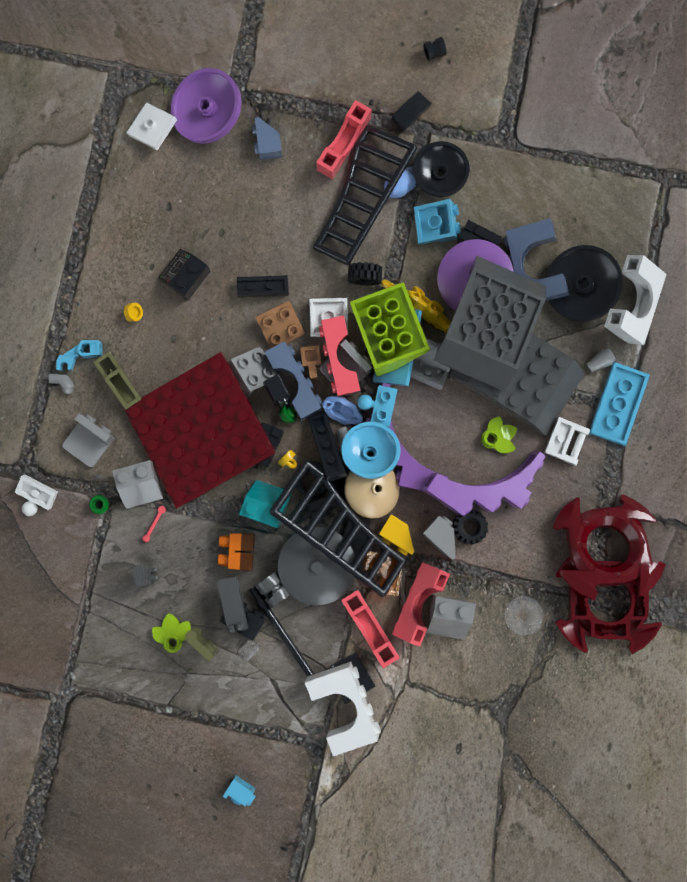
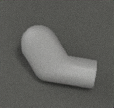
M49 374V383L60 384L65 394L73 392L74 383L67 375Z

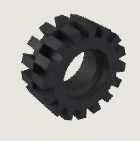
M368 262L349 264L348 282L361 286L379 285L382 283V266L374 263L369 264Z
M471 510L465 516L457 515L453 520L452 528L457 540L464 544H476L486 537L488 522H486V517L481 512ZM468 519L474 520L477 523V531L472 535L466 534L463 530V524Z

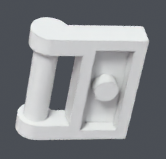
M558 417L544 453L577 466L578 455L585 437L589 435L590 429ZM577 431L579 434L570 456L566 455L573 433Z

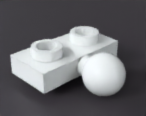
M24 474L19 480L15 493L29 500L22 505V512L26 516H33L38 510L37 505L47 510L51 509L58 491Z

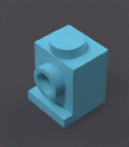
M235 775L223 797L227 798L229 795L231 801L235 804L250 806L256 797L253 794L255 787Z

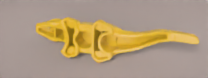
M382 280L380 285L386 289L395 284L388 280ZM414 286L412 291L407 290L414 309L422 311L421 317L427 323H431L435 328L446 333L451 321L443 314L444 308L437 301L428 299L425 293L417 286Z

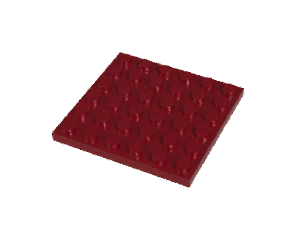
M219 352L148 393L140 401L125 410L150 460L153 461L154 468L176 509L276 454L223 352Z

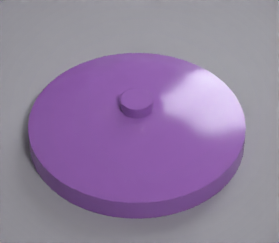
M203 68L191 73L179 84L172 98L171 115L177 119L174 124L175 128L186 139L199 144L212 143L221 139L229 133L238 120L242 102L240 90L235 81L219 69Z
M474 239L461 242L447 252L440 263L437 282L440 294L448 306L456 310L469 279V271L476 255L513 271L509 257L500 247L486 240Z

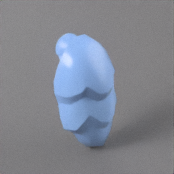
M413 167L405 169L389 198L403 197L415 188L416 181L413 175ZM388 181L384 183V190L389 183Z
M329 396L322 403L327 415L341 424H360L363 420V415L357 405L348 401L345 397Z

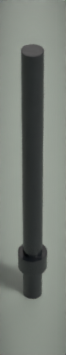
M255 586L250 588L249 591L256 600L257 607L265 613L306 676L314 675V672L265 601V598H263Z

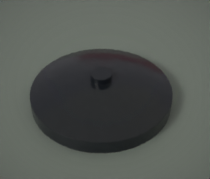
M580 245L569 248L555 258L547 271L546 278L559 274H564L569 295L549 300V303L557 313L569 320L589 322L599 319L609 313V310L613 309L620 299L623 289L622 271L615 258L602 248L592 245Z

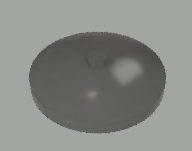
M316 526L311 535L321 541L328 528ZM335 532L327 547L336 553L345 538L338 532ZM293 534L282 547L278 559L279 578L287 592L296 600L309 605L329 604L342 597L350 588L354 576L298 534ZM349 546L342 557L350 564L355 559L351 546Z

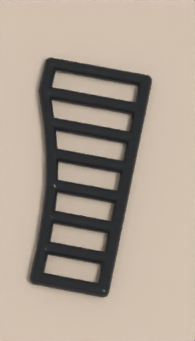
M365 126L354 145L348 173L340 196L327 223L313 245L314 250L345 265H349L416 152L417 146L372 126ZM368 134H371L405 148L407 152L403 159L363 142ZM360 150L393 163L398 168L391 175L358 160ZM356 168L388 181L389 183L385 190L381 191L354 179ZM353 186L378 197L379 200L375 207L349 197L350 187ZM344 203L370 214L365 224L340 213ZM336 220L361 230L356 240L332 230ZM327 236L351 246L347 255L344 256L323 246Z
M308 460L303 461L270 509L272 516L381 597L386 596L407 562L405 557L385 543L356 516L332 483L327 481L325 473ZM308 470L316 478L290 517H287L279 510ZM321 483H323L329 494L306 528L303 529L295 522ZM334 500L341 510L321 541H319L311 533ZM347 516L354 525L335 553L327 547V544ZM361 531L368 539L352 564H350L342 557L358 532ZM375 543L383 551L366 576L358 568ZM391 556L397 561V564L381 587L373 579L387 557Z

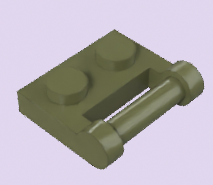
M193 628L185 634L186 641L208 662L219 652L216 649L218 646L209 639L207 641L202 636L200 628Z

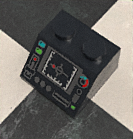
M180 249L158 279L186 300H189L211 271L208 265L196 256Z

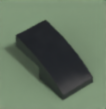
M418 91L392 115L391 119L405 131L416 122L420 115L430 108L432 103Z

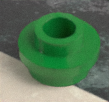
M283 406L282 410L279 411L281 419L286 424L294 423L296 421V412L292 407Z
M102 495L94 496L89 503L90 510L95 514L105 513L109 508L108 499ZM99 501L103 504L101 508H97V502Z

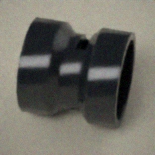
M442 37L436 38L433 43L431 41L423 43L424 53L428 61L435 59L436 56L442 57L447 55L446 45Z

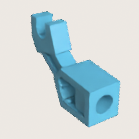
M81 340L80 344L67 353L59 355L56 360V370L63 371L62 366L67 363V369L72 371L76 362L75 359L79 356L83 358L101 357L102 342L99 340ZM85 346H90V353L84 352Z

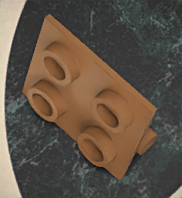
M290 300L255 317L270 349L284 341L288 343L305 334Z

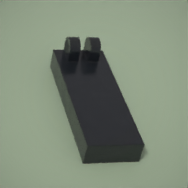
M288 275L237 277L236 279L238 297L289 295Z

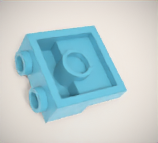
M451 199L414 207L418 244L423 245L437 241L443 243L458 239V234L461 233L459 222L456 223V216L459 215L457 204H454Z

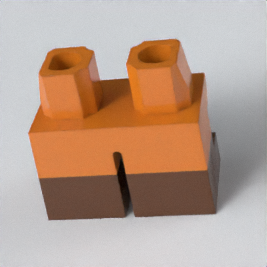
M230 533V535L220 536L219 547H229V555L219 554L218 565L227 566L228 569L252 571L254 553L236 551H254L255 534Z

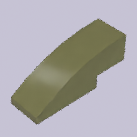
M111 351L93 361L125 410L141 400L139 393Z

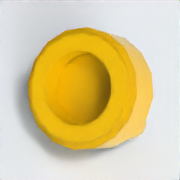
M136 302L128 303L124 307V316L128 322L139 321L143 316V309Z
M289 450L278 461V464L282 468L287 465L289 468L295 469L297 462L293 457L296 454Z

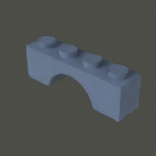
M284 341L265 351V355L274 371L287 372L297 380L298 393L292 404L301 421L321 411L320 405H322V401L318 394H313L311 389L314 386L309 377L305 379L302 372L305 370L300 361H295L293 356L296 354L292 346H287Z

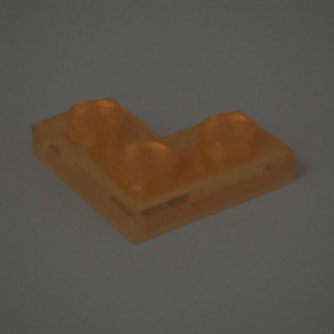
M369 551L364 558L362 571L369 572L381 553ZM391 556L387 557L378 572L380 574L379 586L381 587L397 564V561ZM402 570L386 595L399 596Z

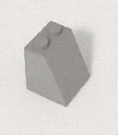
M432 594L426 633L465 640L473 624L476 604L467 600Z

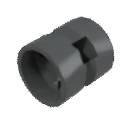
M276 572L255 586L261 595L266 596L265 601L271 609L290 595L284 586L281 585V580Z

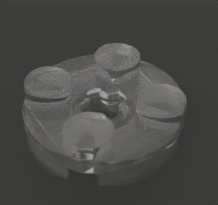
M517 596L512 598L503 612L504 622L511 631L519 635H530L541 628L543 610L535 599L528 596ZM521 610L528 613L525 621L518 617V614H521Z

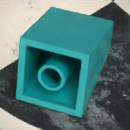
M256 480L244 499L239 515L280 529L282 522L270 514V509L284 489ZM292 493L279 510L283 514L286 512Z

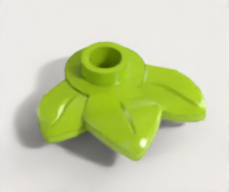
M500 416L495 417L489 421L487 430L481 436V442L486 448H495L499 453H510L515 450V446L510 440L515 436L517 427L503 425L502 418ZM488 436H492L494 438V441L492 443L488 442Z
M169 613L164 618L162 627L152 628V635L156 642L163 644L167 652L174 653L181 649L182 641L186 640L185 634L191 630V624L189 621L179 623L178 619ZM171 639L176 641L175 646L170 645Z

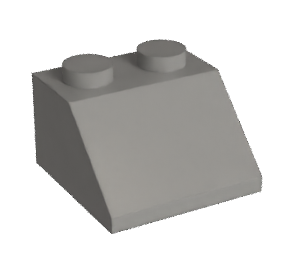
M149 460L112 471L117 491L126 509L164 499L153 461Z
M437 516L422 531L421 535L446 558L454 560L455 538L454 529L451 527L453 523L445 516Z

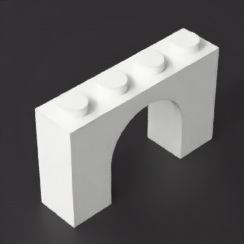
M627 255L622 274L629 278L636 287V305L632 313L622 309H610L604 327L628 344L644 345L666 273L644 255Z
M352 662L308 676L305 681L312 701L331 694H342L349 697L356 706L357 717L353 722L328 731L326 739L333 756L377 742L381 733L378 722H374L372 717L374 715L373 708L370 703L367 704L365 699L367 696L366 690L363 685L360 686L358 678H360L356 666L353 667Z

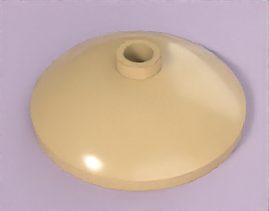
M393 470L387 475L376 479L362 478L350 471L345 480L344 494L349 507L356 514L365 518H380L388 514L395 507L399 498L400 486H398L399 482L396 480V474ZM376 485L379 487L378 492L375 491Z

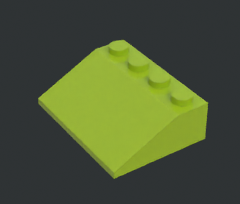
M404 282L350 301L352 312L377 377L395 371L430 351Z

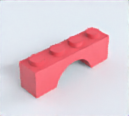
M357 100L354 101L345 116L343 125L336 138L324 149L317 160L318 172L332 180L334 179L360 134L369 123L372 109Z
M344 315L321 320L322 326L318 327L320 337H325L326 344L323 345L324 355L329 356L330 363H327L329 375L333 374L334 382H331L333 393H337V396L359 393L360 387L357 373L344 368L337 358L339 344L348 337Z
M422 562L417 571L415 581L410 588L407 600L402 607L400 617L394 626L392 635L408 643L421 646L428 629L422 620L423 604L432 594L443 592L450 576L449 573Z
M356 589L342 598V603L365 637L382 668L399 659L398 653L359 590Z

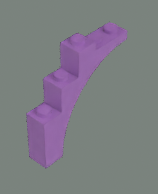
M383 383L382 386L390 387L391 384ZM367 418L366 422H371V419ZM391 421L389 428L395 433V431H394V429H393L392 421ZM400 443V457L396 466L402 467V470L397 471L396 480L399 482L398 486L424 492L421 488L430 474L435 472L417 462Z
M532 451L524 463L514 472L500 480L483 485H463L450 481L438 473H431L421 490L457 515L462 516L471 511L473 502L488 512L497 510L501 505V499L514 508L522 509V507L528 504L529 496L532 493L526 487L533 482V476L543 466V460L546 456L541 452Z

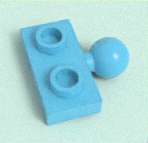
M379 385L376 400H372L369 395H361L358 398L357 404L362 410L374 408L371 422L381 423L389 428L398 389Z

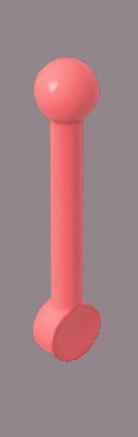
M164 506L158 508L156 518L147 534L142 537L143 542H149V536L160 516L166 512Z

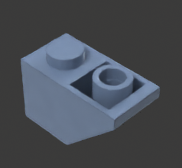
M255 117V124L252 125L253 136H257V142L254 143L255 154H259L260 160L282 158L279 132L259 117Z

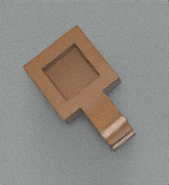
M319 345L301 347L303 368L309 367L310 381L318 380L316 366L322 365Z

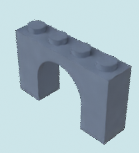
M551 218L507 230V237H504L506 248L510 249L511 255H508L514 267V272L547 286L545 301L568 296L569 292L564 274L544 279H533L527 276L524 271V259L531 249L557 241Z

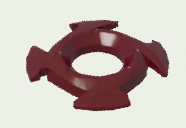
M621 494L619 500L622 506L592 509L580 514V498L577 497L565 505L557 515L552 529L557 531L561 529L567 530L566 538L570 561L573 568L577 570H561V577L571 588L595 601L598 591L595 589L596 587L624 585L633 582L637 578L638 596L642 597L655 586L661 578L666 565L661 561L657 563L652 561L646 532L640 521L655 523L657 521L656 518L646 507L635 499ZM607 527L622 534L628 544V556L623 564L617 567H605L596 563L591 558L587 550V539L593 530Z
M570 556L561 564L555 577H561V570L577 571L573 568ZM595 561L605 567H617L624 563L620 561ZM638 578L631 583L624 584L630 596V604L627 612L620 619L612 622L598 619L589 608L588 598L569 586L568 619L565 621L559 619L555 622L561 634L574 647L584 653L588 652L585 640L586 634L598 639L628 640L627 648L631 654L644 648L656 636L662 623L644 624L649 612V591L642 597L638 596Z

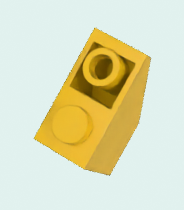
M391 514L379 532V535L382 536L381 539L389 546L391 543L398 546L397 551L405 556L408 553L412 555L414 548L408 524Z

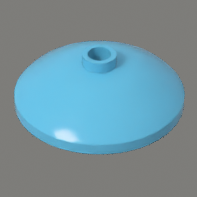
M377 422L360 423L350 429L345 435L342 442V458L347 468L355 475L367 479L380 478L390 473L397 465L400 457V443L395 433L387 426ZM372 452L374 455L369 457L367 453Z

